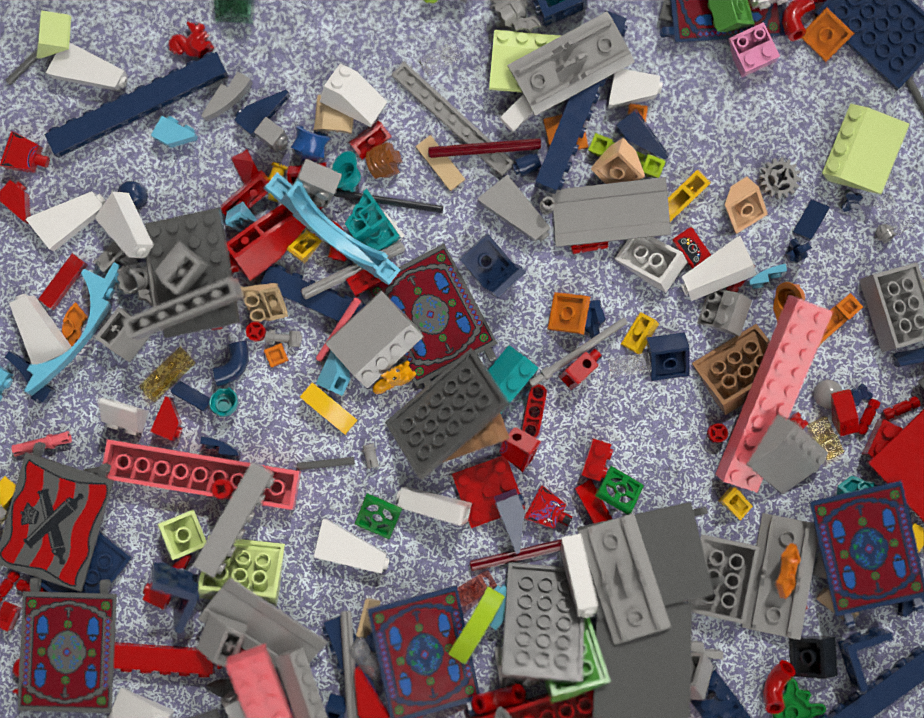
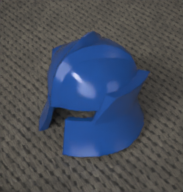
M296 126V139L291 148L294 149L301 162L306 159L317 162L321 157L325 158V146L331 137L320 131L312 133L305 130L304 126Z

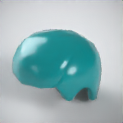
M229 387L227 389H217L209 400L211 411L219 417L232 415L236 412L239 405L237 394Z

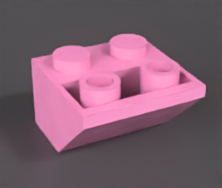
M764 22L729 38L732 57L741 77L776 62L780 57Z

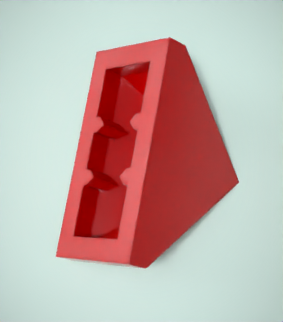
M248 150L231 157L244 184L259 172Z

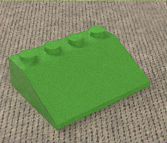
M590 617L584 618L582 683L544 680L551 703L572 698L610 683Z

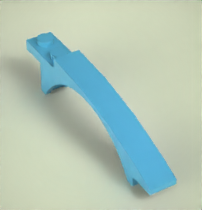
M276 173L264 189L294 213L292 216L341 254L389 285L401 270L387 259V254L359 242L328 219L311 200L299 180L292 185L280 174Z
M114 262L105 278L83 269L81 274L86 281L91 302L86 328L79 340L61 356L48 362L29 365L27 371L33 374L24 390L26 393L32 396L47 385L77 356L95 334L112 307L107 299H111L115 291L113 288L117 282L119 283L117 280V270L121 268V265Z

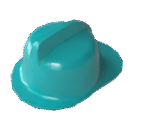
M345 151L335 159L332 170L342 174L337 188L355 192L356 186L361 180V173L357 168L356 154L353 151Z

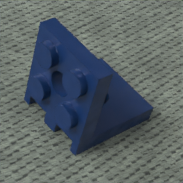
M546 0L532 1L536 16H541L545 27L587 10V0H565L551 7H548Z
M489 234L484 235L459 258L461 263L481 286L496 298H499L526 273L522 266L513 263ZM485 255L490 257V263L487 266L481 264V258Z
M153 562L151 567V589L179 597L173 610L174 632L182 634L200 596L197 593L199 589V583L196 582L198 574L188 572L183 568L171 567L166 563Z
M879 626L868 628V632L863 634L860 632L852 633L849 635L850 638L837 642L851 686L860 692L867 691L869 688L857 651L894 640L892 632L879 628Z
M716 670L711 673L705 699H690V702L702 718H751L740 700ZM709 694H716L712 700H707Z

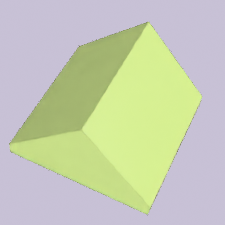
M41 10L36 58L41 59L69 49L70 15Z
M194 510L157 524L171 560L203 548L207 542Z

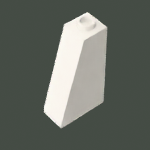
M72 43L69 44L68 50L55 54L46 71L53 79L114 91L124 88L128 81V75L124 70Z
M112 191L95 218L128 257L145 258L154 245L129 193Z
M89 192L32 215L26 220L50 250L55 251L95 220V216L106 200L101 194L96 195L93 192Z
M741 236L733 239L682 276L684 284L681 287L685 295L689 294L691 301L756 276L754 264Z
M21 294L15 297L16 300L9 303L32 365L53 360L72 347L35 296Z
M406 486L401 488L396 496L398 507L459 526L468 522L472 505L470 502Z
M325 518L322 520L314 553L315 558L381 574L383 569L387 570L389 558H386V552Z
M581 533L562 537L560 554L577 616L591 617L597 613L598 604Z

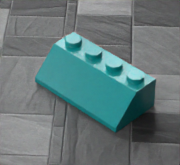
M508 345L488 371L509 403H511L539 367Z

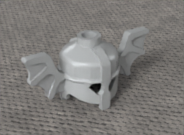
M490 0L491 3H495L490 8L496 10L499 14L501 21L499 25L502 29L515 26L516 32L521 29L531 32L533 28L541 27V23L535 16L526 18V7L529 5L527 0Z
M125 254V257L119 261L124 266L117 270L119 290H122L124 294L138 293V300H145L150 306H153L151 292L149 291L150 285L146 263H138L136 261L140 258L128 257Z

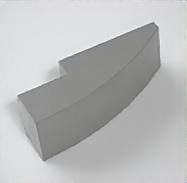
M237 72L228 87L220 84L202 113V118L205 121H209L229 110L252 86L251 79Z

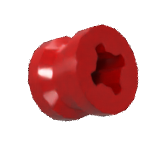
M252 322L247 325L246 335L250 340L259 342L265 338L266 329L261 323Z
M799 411L788 418V420L796 423L802 429L809 424L801 418Z
M720 423L712 424L707 430V436L712 442H723L728 437V429Z
M227 479L216 480L211 487L212 494L219 499L227 498L233 492V485Z

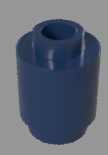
M530 153L514 160L515 164H512L515 174H519L520 177L537 172L542 166L537 153L533 155Z

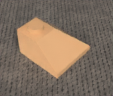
M624 138L609 146L591 167V170L605 184L636 181L645 176L636 150Z
M745 177L731 186L725 202V208L735 234L768 215L760 189L751 179Z

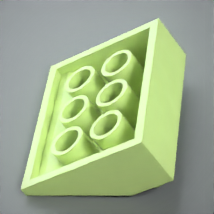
M494 30L489 90L522 93L507 65L560 36Z
M850 104L822 174L827 181L882 195L910 124L871 108Z
M237 539L234 544L236 549L232 556H227L224 561L226 567L221 575L217 574L215 577H212L201 571L198 589L200 598L213 599L229 578H232L268 603L274 604L277 607L285 544Z

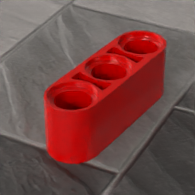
M537 384L529 390L522 431L524 432L527 426H534L536 433L533 437L535 438L540 432L547 390L541 384ZM540 388L543 391V396L535 398L532 394L533 389ZM531 407L539 409L537 417L530 416L529 409Z

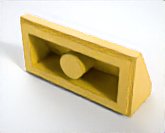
M640 312L621 345L640 356L647 345V337H652L659 323Z

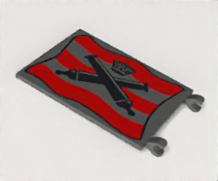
M38 442L34 444L33 454L26 452L0 540V565L81 592L114 480L107 478L111 465L108 463L101 464L99 474L96 475L43 458L42 455L46 444Z

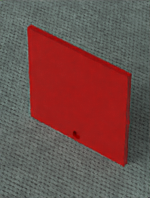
M923 409L867 463L887 484L902 481L907 505L924 522Z

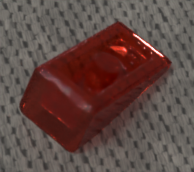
M488 569L457 587L462 606L470 604L484 594L487 585L482 577L489 579V587L492 589L497 586Z

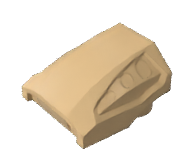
M317 95L314 132L319 130L320 132L333 131L336 133L348 132V134H352L354 119L321 103V95Z
M276 283L248 287L240 286L251 321H272L288 317L285 302Z

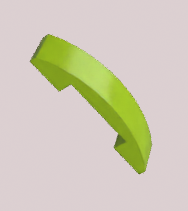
M595 133L588 151L601 157L608 147L615 142H612L613 140ZM636 151L645 176L659 178L666 161L650 154L645 155Z
M489 586L487 587L463 631L448 653L449 655L466 664L505 597L504 595Z

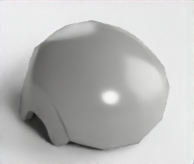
M827 379L816 385L813 397L819 406L831 409V393L842 391V388L837 382Z

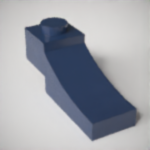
M8 351L5 358L20 371L28 384L33 374L27 371V369L32 364L15 352ZM47 384L30 398L39 404L41 402L48 403L56 390Z

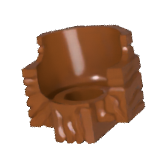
M386 142L366 153L365 160L369 172L375 179L380 177L388 178L399 174L397 165L403 163L400 152L394 150L393 143Z

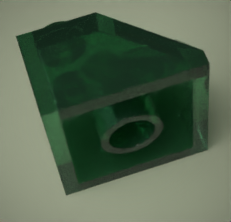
M214 0L216 22L254 23L255 0Z

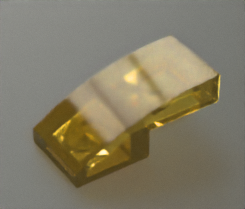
M826 416L808 424L816 442L828 452L826 456L827 461L845 453L838 436L834 434Z

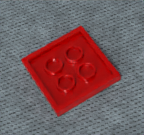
M503 456L452 474L460 499L472 503L468 518L471 528L502 518L494 499L495 496L512 489H516L517 494H520L509 461Z

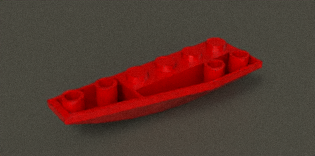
M283 204L255 221L227 242L229 257L249 281L281 259L287 252L288 246L306 229V226L292 216L294 213Z

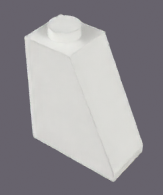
M627 69L614 73L607 109L655 99L657 93L660 94L663 82H660V76Z

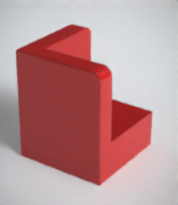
M4 601L0 609V629L7 632L13 630L22 608Z

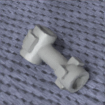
M275 330L266 331L265 343L274 345L275 341L289 342L288 346L300 347L302 335L300 331H289V335L276 334Z

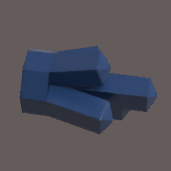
M797 238L789 241L785 256L789 262L798 263L809 257L806 251L812 247L809 242L800 245Z
M592 300L589 304L585 330L592 339L600 333L599 325L606 320L601 300Z

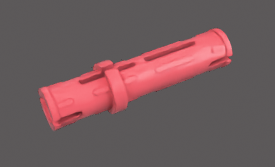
M69 431L55 435L48 434L44 438L12 445V453H15V457L26 452L32 453L34 444L38 442L45 443V449H55L56 446L71 443V434Z

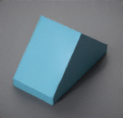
M243 201L227 211L225 219L226 225L239 232H242L257 221Z

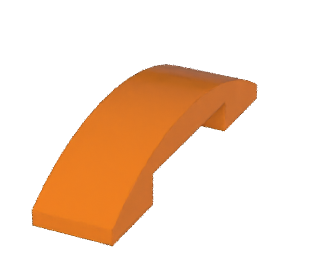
M851 293L830 309L832 315L820 344L863 308Z

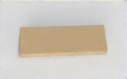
M430 135L416 145V149L451 192L463 183L465 178L448 157L430 158L428 156L429 147L439 146Z

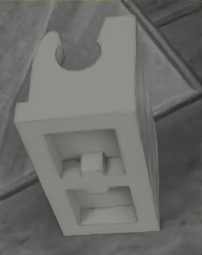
M114 241L93 263L103 273L107 274L114 262L119 264L120 259L125 257V253Z

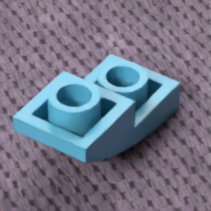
M786 264L777 265L762 271L746 283L747 286H752L753 289L763 288L764 284L769 282V275L770 279L782 277V274L787 272Z

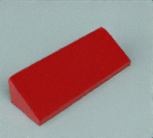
M262 170L255 174L220 206L221 212L226 216L227 211L242 201L248 209L256 204L268 193L264 189L270 181Z
M72 253L38 299L48 308L55 310L88 264Z
M591 479L574 488L593 524L613 519L603 500L595 496L597 489Z

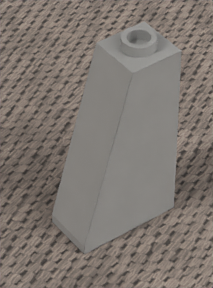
M508 175L477 198V202L532 241L536 242L539 239L541 242L549 236L550 226Z

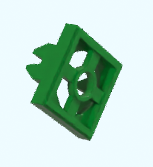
M610 466L605 478H603L596 490L595 496L629 515L632 513L644 485ZM612 479H619L621 482L615 483ZM606 485L613 488L614 497L608 494ZM616 486L624 487L625 493H620ZM624 496L630 498L629 502L626 503L620 502L619 499Z
M367 493L354 524L390 539L402 508ZM370 505L378 506V510L373 512L366 508ZM384 509L391 513L392 520L385 517L383 514ZM378 514L382 517L383 520L376 521L374 520L373 515ZM386 524L388 526L380 527L378 525Z

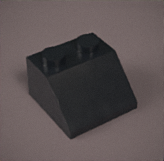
M801 636L800 640L789 638L790 664L795 669L794 677L828 679L838 676L835 637Z

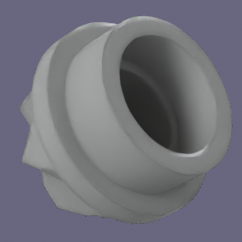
M888 224L879 225L876 229L878 240L884 244L896 236L894 228Z

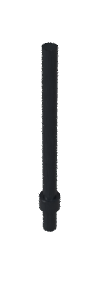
M336 189L333 197L345 198L346 201H360L363 193ZM372 195L378 204L443 214L444 206Z

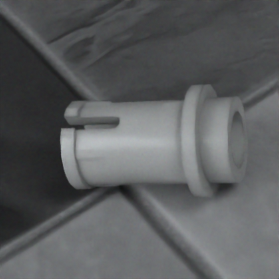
M374 443L363 446L362 452L365 455L367 469L379 466L375 450L377 447H374Z

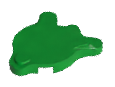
M791 678L786 683L783 692L785 709L781 713L772 714L773 718H813L814 716L824 714L826 707L822 703H809L811 692L799 689L797 681Z

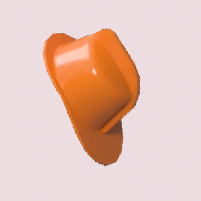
M783 282L776 288L773 311L777 322L789 295L805 301V293L799 284Z

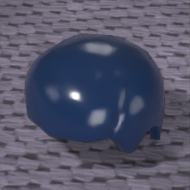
M126 181L119 186L117 192L129 193L137 210L147 203L148 192L142 184L135 181Z

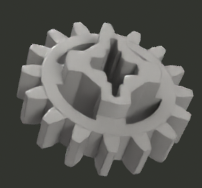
M781 157L777 162L776 158H773L771 163L767 162L765 164L766 168L763 167L760 170L764 174L758 177V179L763 180L759 185L765 186L763 192L769 191L770 198L775 194L778 200L781 198V195L786 199L788 193L793 195L795 193L794 189L800 187L796 183L801 181V178L797 177L800 170L795 171L794 168L797 164L791 166L790 159L784 162V158ZM774 167H781L779 170H772V168ZM782 173V181L778 183V175ZM782 186L788 187L786 190H779Z

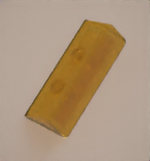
M180 346L139 387L149 399L156 402L196 362Z

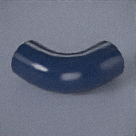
M246 340L228 344L229 361L223 366L213 368L217 386L231 383L245 372L249 362V350Z

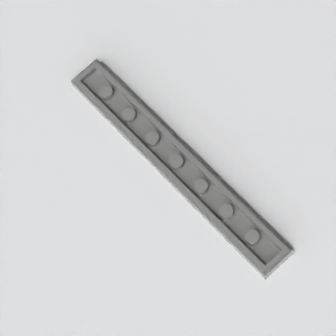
M403 62L391 74L400 85L465 144L492 142L408 64ZM504 152L477 154L501 177L512 167V164H515Z

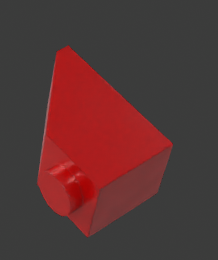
M9 180L0 190V202L23 222L29 224L26 220L31 216L30 197L25 192L27 188L19 181L15 183Z
M846 389L831 393L832 422L840 437L859 432V417L851 390Z
M165 396L150 432L175 441L182 434V421L173 399Z

